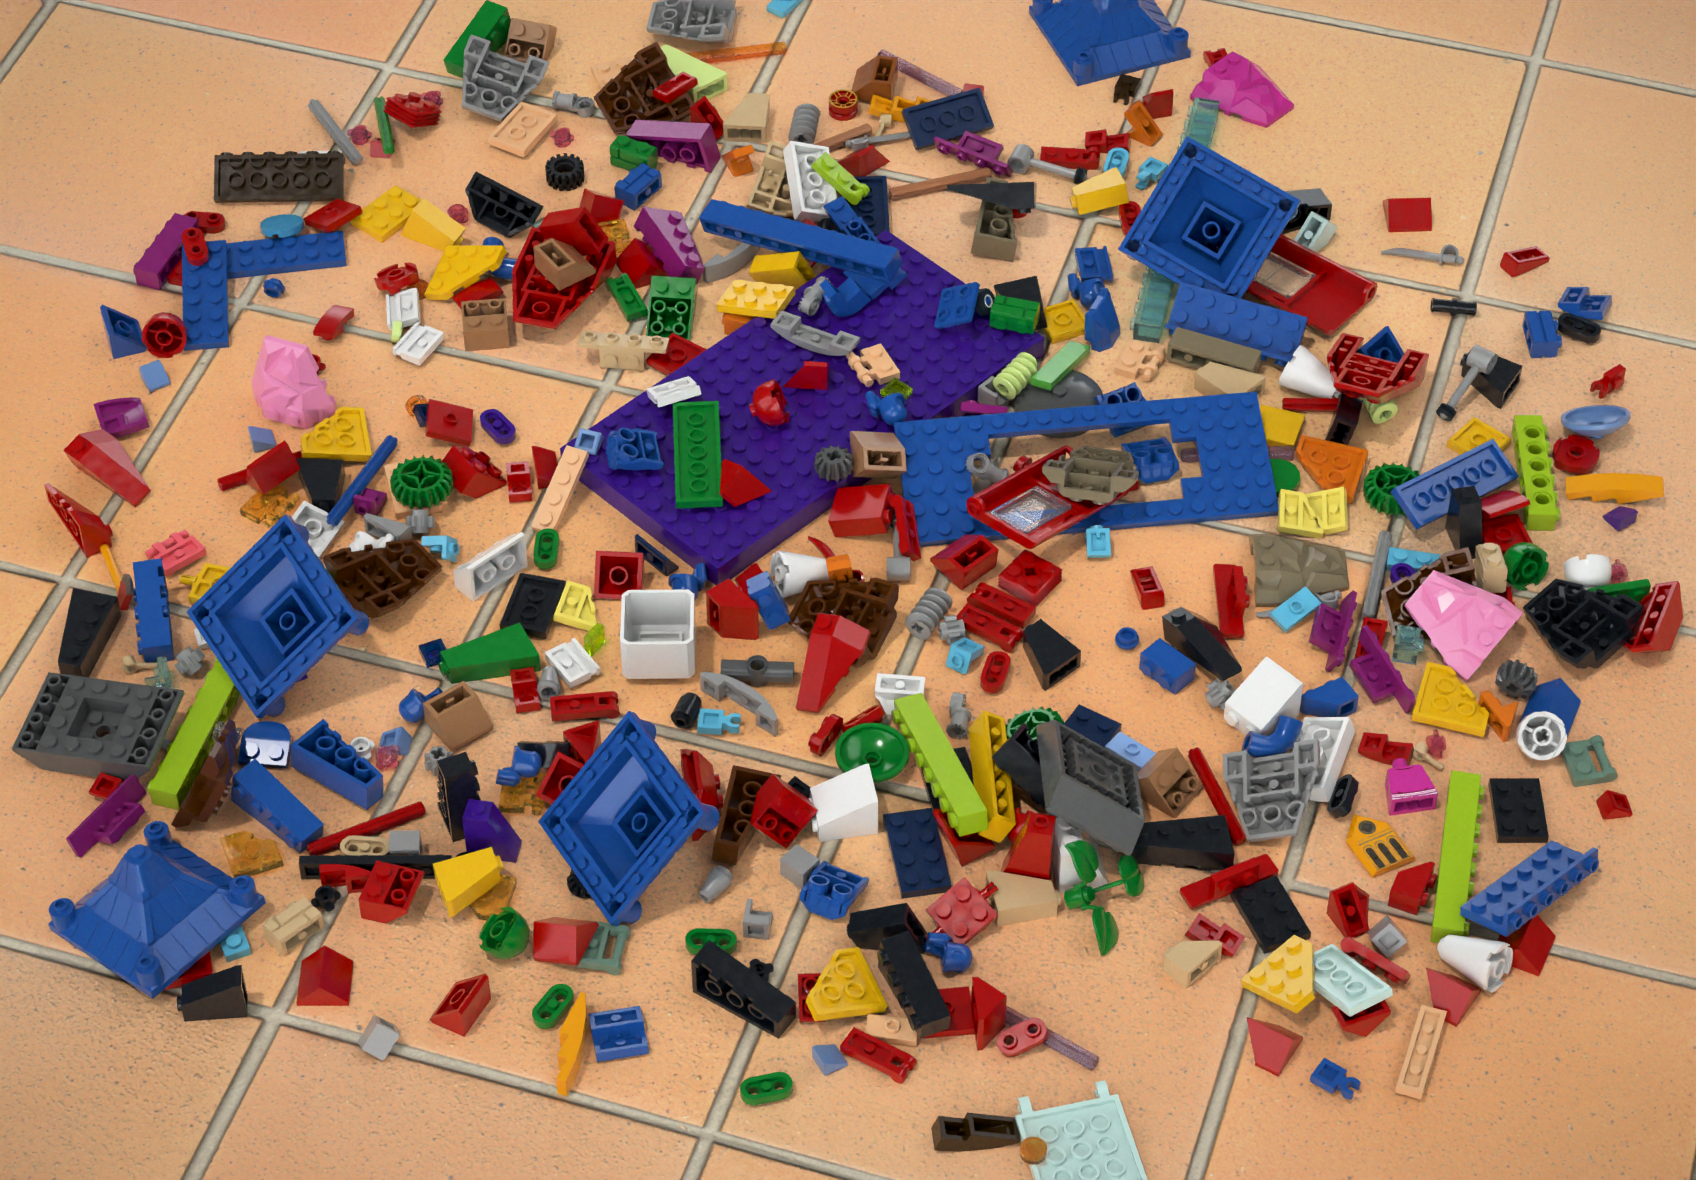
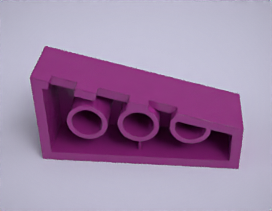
M635 120L626 134L630 139L646 142L657 147V157H663L667 162L675 163L679 161L686 163L687 167L695 169L698 166L704 168L705 172L712 173L721 159L712 126L709 123Z
M643 207L634 224V228L636 231H641L644 235L643 241L652 246L655 258L664 263L662 267L669 277L696 278L698 284L705 268L682 212Z

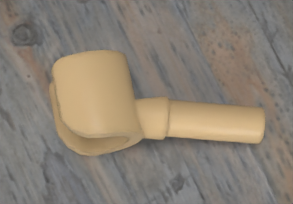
M892 114L880 115V125L875 136H880L884 127L892 126Z
M130 655L122 658L124 663L122 667L128 675L136 673L138 669H157V663L136 662L134 657Z
M1418 742L1413 752V758L1419 762L1425 760L1442 771L1444 765L1428 754L1429 746L1424 742Z

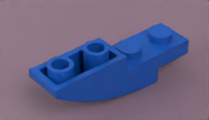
M843 196L823 206L826 214L835 224L837 232L849 236L853 235L868 241L872 240L880 244L863 219L855 214Z

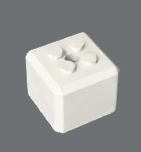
M627 590L622 594L620 647L622 674L626 678H690L695 674L696 619L694 593L690 590Z

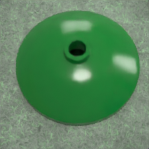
M864 723L848 729L840 736L835 746V759L843 773L864 764H869L873 782L879 783L896 777L904 770L909 760V746L904 736L896 729L880 723Z

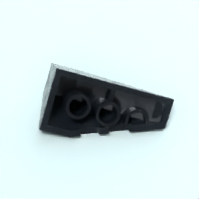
M1037 183L947 185V189L1011 209H1018V213H1031V209H1036Z
M1183 607L1174 609L1162 616L1164 639L1217 678L1224 681L1242 672L1241 665L1218 627L1212 622Z

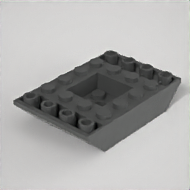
M48 672L12 750L42 770L98 777L100 772L123 781L130 775H136L139 779L150 771L185 694L184 690ZM103 732H110L109 734H106L103 737H99V735Z
M1056 720L1039 724L1036 727L1045 809L1051 816L1067 821L1071 827L1085 831L1094 840L1103 841L1114 851L1130 856L1145 822L1136 765Z

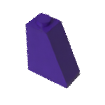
M468 799L462 818L466 851L475 852L492 847L495 856L499 855L501 861L516 863L522 840L494 802Z

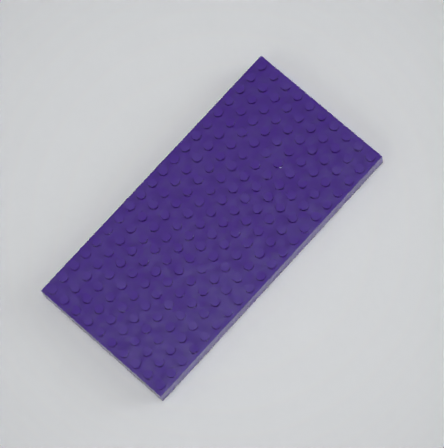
M884 230L875 237L880 244L898 248L903 262L900 268L907 273V276L895 288L891 290L887 287L874 300L871 299L861 310L847 317L836 316L825 303L824 297H822L820 306L813 316L801 312L798 307H800L799 304L801 305L799 302L803 301L801 298H805L803 297L805 295L804 290L807 287L813 286L818 277L825 276V279L828 278V281L836 288L847 280L843 274L845 270L829 267L796 289L795 296L784 311L801 317V324L833 335L843 331L860 337V342L852 350L859 357L860 350L881 343L899 369L900 379L879 385L877 380H873V385L866 387L857 378V372L848 365L849 360L846 358V355L831 356L802 348L785 339L771 328L770 324L774 319L755 317L652 386L689 376L696 382L697 386H700L701 395L678 402L719 401L721 467L722 461L725 459L737 463L748 470L772 492L737 507H734L723 498V507L676 509L673 403L658 407L648 397L647 390L588 429L602 433L604 440L596 456L589 454L579 481L693 569H696V564L704 563L706 565L707 579L716 586L728 578L731 580L829 510L833 505L837 488L862 486L872 479L870 477H853L852 471V474L848 475L846 480L839 479L838 483L835 480L827 482L826 478L820 479L814 469L816 453L821 451V447L828 449L830 444L832 447L840 445L842 449L848 448L851 454L850 431L894 433V425L885 423L881 414L878 418L871 415L865 398L866 392L873 391L880 399L893 393H902L905 399L904 407L907 410V417L904 421L958 417L961 403L968 400L978 402V386L991 376L996 377L1019 353H1029L1036 358V361L1042 358L1044 337L1036 331L1033 335L990 327V315L981 316L976 311L970 323L942 329L935 328L934 325L942 290L964 285L965 283L889 231ZM804 361L830 363L827 390L785 388L783 386L804 366ZM772 379H776L775 383H779L787 402L784 411H789L790 422L779 426H768L762 423L758 416L753 417L749 404L753 403L752 395L755 389L760 384ZM623 427L657 432L658 436L656 439L660 459L664 464L662 469L614 470L609 468L606 455L609 433L611 431H618ZM577 437L560 448L561 457L566 445L575 446Z

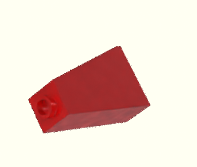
M1030 813L1003 861L1001 872L1051 880L1056 816Z

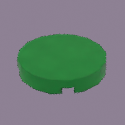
M1270 459L1277 497H1279L1281 489L1296 491L1300 485V472L1297 467L1283 459Z

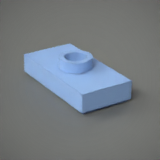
M1119 732L1105 746L1106 749L1136 765L1137 771L1156 754L1122 732Z

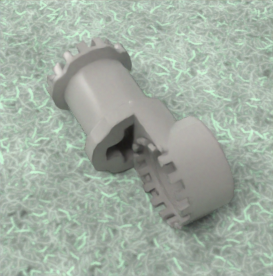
M554 91V99H552L554 101L552 102L554 109L566 108L576 112L578 116L583 118L590 117L595 113V105L592 98L577 96V93L565 94L560 93V91ZM590 106V108L588 107L587 109H582L581 107Z
M825 276L818 277L813 286L807 287L804 290L805 295L803 297L805 298H801L803 301L799 302L801 305L799 304L800 307H798L801 312L809 316H813L817 312L822 301V294L824 293L820 284L825 280Z
M976 453L967 457L966 469L969 470V473L971 472V474L982 480L987 479L995 484L1009 475L1008 469H1001L993 465V462L984 453ZM976 457L982 461L980 470H977L973 464Z
M955 692L951 696L949 708L951 721L947 725L946 733L949 736L951 735V738L963 739L967 737V723L970 722L972 714L963 707L966 705L963 704V702L966 703V700H964L966 699V694Z

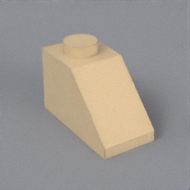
M1181 941L1175 947H1170L1164 954L1163 971L1187 989L1221 959L1222 943L1220 941Z

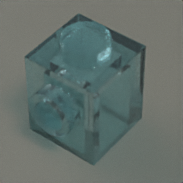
M1397 624L1392 661L1416 665L1418 652L1423 653L1425 641L1424 638H1420L1421 628Z

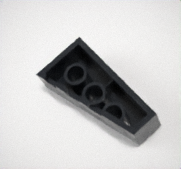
M1225 815L1146 822L1143 824L1131 854L1138 864L1161 866L1162 863L1175 865V868H1185V865L1198 866L1200 870L1211 871V868L1224 870L1233 866L1235 855Z

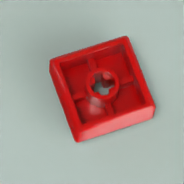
M409 92L408 95L396 93L395 96L386 98L385 109H383L384 113L410 128L439 124L437 121L440 120L439 117H441L440 113L442 111L436 108L434 102L422 100L421 95L418 93Z
M1023 550L998 575V587L1036 607L1062 581L1063 570L1035 555L1033 552Z

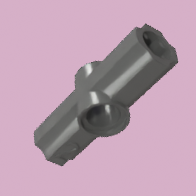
M760 655L751 656L748 660L722 659L720 674L739 681H747L753 687H762L767 682L793 683L794 662L768 661Z

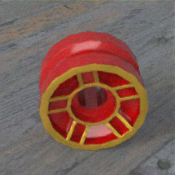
M846 89L832 92L829 96V115L839 121H848L856 117L858 113L857 95L851 90Z

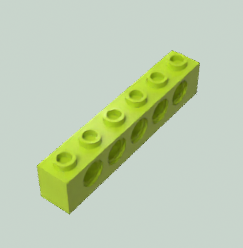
M1514 415L1511 432L1517 473L1519 475L1520 494L1529 499L1531 504L1522 507L1525 528L1529 531H1554L1555 522L1560 520V508L1556 507L1557 491H1553L1555 475L1550 472L1552 471V458L1548 457L1550 443L1545 439L1547 438V425H1543L1542 415Z

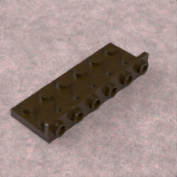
M287 151L285 154H276L275 152H264L263 154L243 152L242 155L223 152L220 155L214 156L215 203L334 201L335 199L344 201V154L339 151H328L327 153L307 151L306 154H298L294 151Z

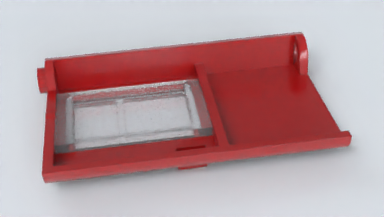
M1281 234L1246 293L1277 309L1308 317L1307 325L1331 336L1372 300L1378 285L1372 280Z
M1066 445L969 497L966 502V508L968 513L977 520L1023 547L1033 549L1126 496L1129 490L1127 489L1123 493L1120 492L1111 502L1104 505L1094 504L1092 500L1076 502L1070 500V497H1063L1057 488V484L1051 483L1042 473V466L1050 459L1059 461V456L1066 455V452L1070 456V452L1074 450Z

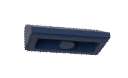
M638 534L635 535V552L644 553V559L662 574L669 576L679 568V566Z

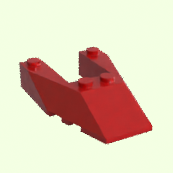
M532 227L512 269L513 322L557 329L611 276L617 262L616 242L607 241L599 254L586 256V260L596 269L595 274L559 291L535 267L533 247L547 241L539 228Z
M1346 333L1340 335L1327 354L1333 386L1350 398L1361 397L1374 404L1385 403L1419 387L1424 380L1429 354L1411 349L1406 350L1399 363L1359 354L1358 349L1362 347L1364 338Z

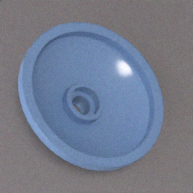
M1584 406L1563 413L1561 415V424L1579 435L1590 436L1591 439H1601L1604 435L1614 433L1629 422L1631 415L1628 409L1619 406Z

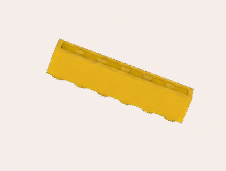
M983 710L968 729L973 783L987 809L988 830L980 831L978 835L1001 843L1016 825L1011 776L1006 771L999 769L992 758L1007 740L1005 718Z

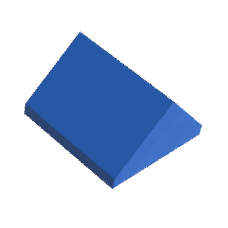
M103 304L100 306L103 326L113 359L142 353L147 350L145 343L143 344L142 331L137 319Z
M1385 326L1358 349L1359 354L1399 363L1404 355L1389 326Z
M1561 678L1537 685L1535 691L1529 697L1520 722L1525 716L1533 712L1546 711L1555 714L1563 721L1565 733L1568 737L1581 700Z

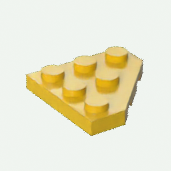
M447 245L424 293L427 300H447L454 296L452 292L462 286L467 288L479 281V276L488 270L491 272L500 268L506 255L505 247L502 245Z
M340 407L332 417L325 418L317 424L312 432H306L302 435L300 439L302 458L368 462L372 457L364 408Z
M1427 661L1413 710L1412 721L1484 737L1490 713L1485 707H1481L1475 700L1476 696L1465 683L1462 684L1457 679L1456 672L1452 667Z
M1293 935L1241 979L1243 988L1297 1014L1315 999L1313 982L1315 981L1314 948L1312 943Z
M859 947L837 949L805 1001L814 1021L884 1013L888 1006Z

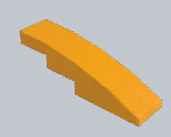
M873 94L868 114L878 117L881 114H892L891 120L905 123L901 113L903 109L930 102L931 100L917 96L914 102L895 95L892 101Z
M1601 473L1565 477L1568 500L1591 496L1593 502L1616 498L1618 504L1664 497V479L1661 476L1632 473Z
M580 992L559 1030L561 1049L557 1056L560 1072L556 1077L557 1094L565 1097L568 1096L576 1079L584 1054L587 1035L586 993Z

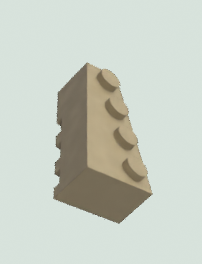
M987 177L986 183H1008V181ZM982 200L971 248L972 254L1013 262L1017 239L1015 238V225L1013 224V211L1011 208Z

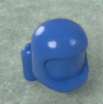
M1075 273L1069 274L1067 277L1071 296L1075 299L1079 298L1081 305L1090 309L1101 288L1105 287L1104 281L1094 278L1081 283Z
M873 391L865 393L867 405L873 417L878 418L881 414L884 422L888 425H894V422H904L907 417V410L904 407L905 399L902 393H893L883 399H880Z
M704 563L696 564V569H694L692 575L683 573L671 575L668 579L669 586L672 590H690L694 593L696 600L698 591H701L705 586L704 583L707 582L706 565Z
M437 687L433 692L425 696L413 688L399 703L400 715L410 723L420 721L424 717L423 703L443 691Z
M514 746L511 767L503 768L502 770L498 769L496 784L514 787L521 782V777H535L540 772L542 765L539 753L536 751L520 750L519 746Z
M928 932L924 952L940 956L942 972L954 971L961 973L970 968L973 958L972 951L967 945L951 942L952 937L946 933Z

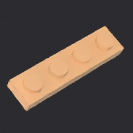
M566 445L531 525L534 531L539 532L547 528L557 531L589 457L587 451Z
M1421 1005L1395 1093L1422 1099L1447 1011Z

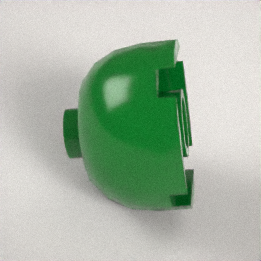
M1520 542L1511 546L1503 555L1508 569L1506 581L1517 590L1522 591L1528 590L1525 586L1534 583L1535 586L1538 585L1545 577L1549 568V563L1546 561L1547 553L1537 545L1528 542Z
M512 907L501 908L503 912L498 916L493 913L483 925L479 935L482 945L479 944V946L496 959H511L526 949L530 928L527 920Z

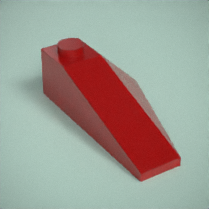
M103 429L78 434L63 450L73 465L135 508L151 491L119 440Z
M47 483L44 485L48 502L86 558L101 552L100 546L103 544L109 545V548L112 547L110 537L113 536V532L108 523L104 524L98 515L51 484Z
M818 613L810 634L796 703L798 711L819 713L836 691L835 686L842 677L846 678L850 672V666L864 654L871 635L869 630L840 615Z

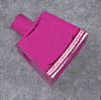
M1403 758L1394 760L1392 768L1387 770L1385 780L1389 816L1434 810L1436 808L1438 792L1423 766L1419 764L1408 766Z

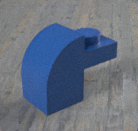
M851 277L838 288L827 279L820 284L824 290L822 294L825 298L824 301L836 316L847 317L853 315L871 301V298L864 289Z

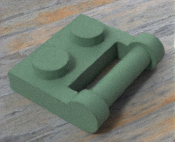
M1595 735L1588 740L1567 742L1561 751V757L1574 787L1607 783L1617 779L1618 774L1616 769L1610 764L1604 749V740L1600 735ZM1588 751H1595L1602 771H1596Z
M597 922L599 926L579 965L575 967L606 971L611 975H619L622 969L621 959L625 943L630 937L631 929L625 925L615 926L610 923ZM609 936H615L616 941L611 959H604Z

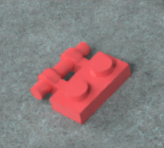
M185 529L179 533L174 532L170 534L168 539L161 543L156 542L152 544L151 548L145 551V555L149 560L151 558L162 559L164 574L167 577L207 555L205 547L193 535L189 537Z

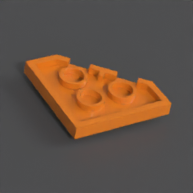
M1301 435L1295 457L1323 491L1345 487L1347 503L1352 504L1369 450Z

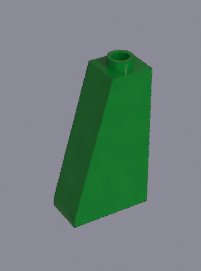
M520 623L440 652L441 662L438 663L442 676H447L451 684L510 676V670L534 667L535 672L541 671L539 654Z

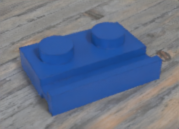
M1103 246V249H1097V247L1075 248V259L1081 283L1094 278L1113 282V273L1106 246Z

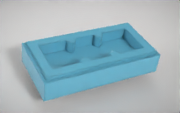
M772 0L767 5V12L784 18L803 0Z
M1305 586L1273 610L1269 617L1286 633L1314 612L1321 602Z

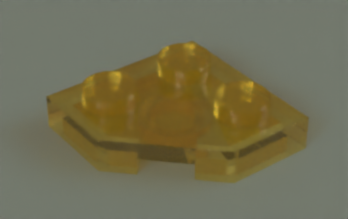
M245 830L220 838L233 878L242 875L253 876L284 866L276 841L267 838L266 840L256 838L253 833Z
M500 875L501 881L469 905L478 919L487 921L493 913L498 916L503 912L501 908L509 907L517 885L516 877Z

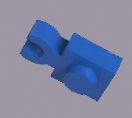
M1326 1058L1321 1061L1310 1077V1082L1331 1094L1337 1089L1348 1100H1352L1354 1094L1348 1088L1352 1087L1355 1090H1359L1361 1085L1358 1079L1346 1077V1069Z

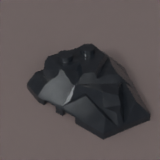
M1555 579L1523 607V610L1561 659L1576 668L1591 667L1598 669L1631 639L1633 635L1632 627L1639 622L1644 607L1623 594L1618 593L1617 597L1605 595V591L1597 588L1596 592L1584 590V585Z

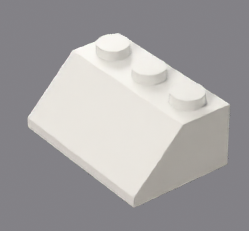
M520 532L509 535L482 553L477 554L468 562L458 566L457 569L453 570L455 587L474 602L527 568L525 534Z

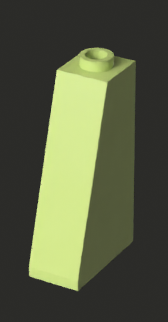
M667 44L661 46L662 51L667 57L668 66L674 76L685 72L697 78L698 85L687 91L694 103L704 95L709 100L728 90L727 73Z

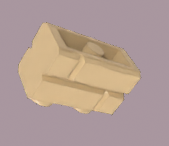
M1494 543L1478 544L1475 549L1474 568L1481 589L1491 593L1505 592L1508 569L1500 546Z
M305 897L298 902H291L283 912L277 916H270L265 924L262 925L266 941L272 947H275V950L282 956L324 929L322 914Z

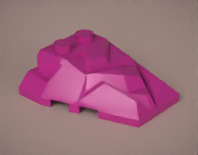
M1233 51L1206 69L1203 73L1202 81L1196 84L1190 94V99L1205 109L1212 111L1213 107L1224 110V115L1230 116L1232 112L1241 115L1243 121L1265 128L1294 109L1292 101L1259 65Z

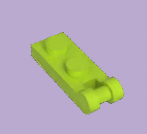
M827 152L823 153L811 166L853 205H857L870 192L866 184L858 182Z

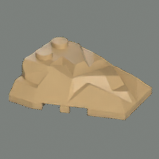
M769 141L746 208L756 211L760 210L771 215L793 216L783 154L785 145ZM836 190L837 198L841 197V194Z

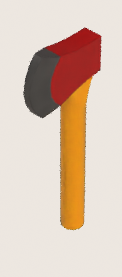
M103 544L100 546V551L114 583L120 610H128L134 595L132 578L129 574H123L121 578L109 545Z

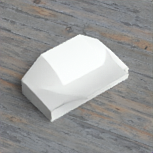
M877 673L875 697L880 701L888 715H892L891 711L894 710V699L922 693L924 696L925 677Z

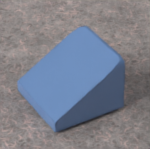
M160 360L139 367L141 379L149 392L171 385Z
M248 426L254 453L272 449L276 446L272 430Z
M579 428L574 448L587 451L588 454L596 456L604 436L599 432Z
M402 726L383 732L378 752L389 755H408L412 737Z
M835 1044L812 1047V1058L824 1076L848 1066L847 1061Z

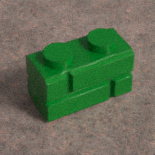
M618 135L610 145L611 165L629 171L633 168L636 169L642 163L650 166L651 169H656L658 165L657 147L646 142Z
M996 295L990 311V327L1034 335L1040 315V303Z

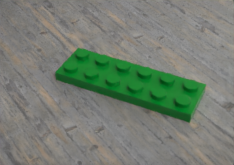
M719 401L673 403L676 509L723 507V497L720 496L721 447Z

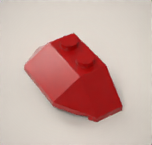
M1678 581L1657 583L1652 588L1653 591L1639 602L1643 605L1644 611L1639 622L1632 627L1633 635L1623 646L1632 653H1655L1671 650L1683 619L1680 583Z
M680 749L683 779L701 803L714 806L719 811V809L723 808L722 793L717 794V789H720L719 774L714 775L713 765L697 750ZM697 828L692 834V841H698L707 831Z

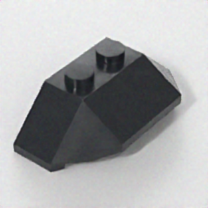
M475 171L465 189L474 220L508 238L533 226L544 207Z

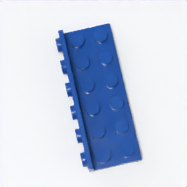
M1180 282L1169 321L1165 323L1164 327L1170 330L1169 334L1173 335L1177 327L1257 349L1262 351L1261 361H1266L1267 358L1275 360L1274 364L1286 367L1288 361L1290 362L1294 357L1293 354L1296 349L1301 345L1309 318Z
M1551 840L1460 907V915L1507 937L1531 918H1534L1543 909L1549 907L1559 897L1565 895L1575 885L1580 884L1591 873H1594L1599 866L1598 849L1593 847L1585 854H1582Z

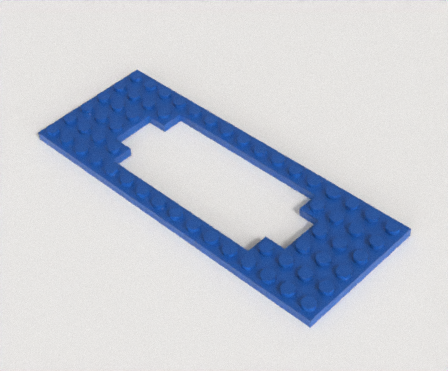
M1257 392L894 422V434L905 448L907 471L900 475L903 498L909 500L914 505L920 547L952 544L963 535H983L989 541L1010 539L971 516L966 508L967 499L974 495L971 472H968L969 470L966 469L967 466L965 465L967 457L976 453H984L988 459H991L989 439L1169 423L1172 443L1195 441L1202 477L1180 479L1182 499L1108 505L1058 535L1083 533L1093 525H1101L1103 528L1117 530L1278 515V500ZM1048 510L1002 515L999 513L995 516L1027 534L1064 512L1061 510Z

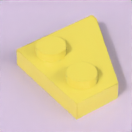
M1345 487L1305 494L1309 507L1313 509L1316 515L1315 520L1322 527L1325 535L1348 531L1347 491Z
M1281 489L1278 503L1277 532L1321 539L1324 530L1322 527H1318L1315 521L1316 515L1313 509L1309 507L1305 494L1303 492Z
M567 580L554 613L553 621L597 634L599 623L596 621V610L591 600L592 593L590 587Z

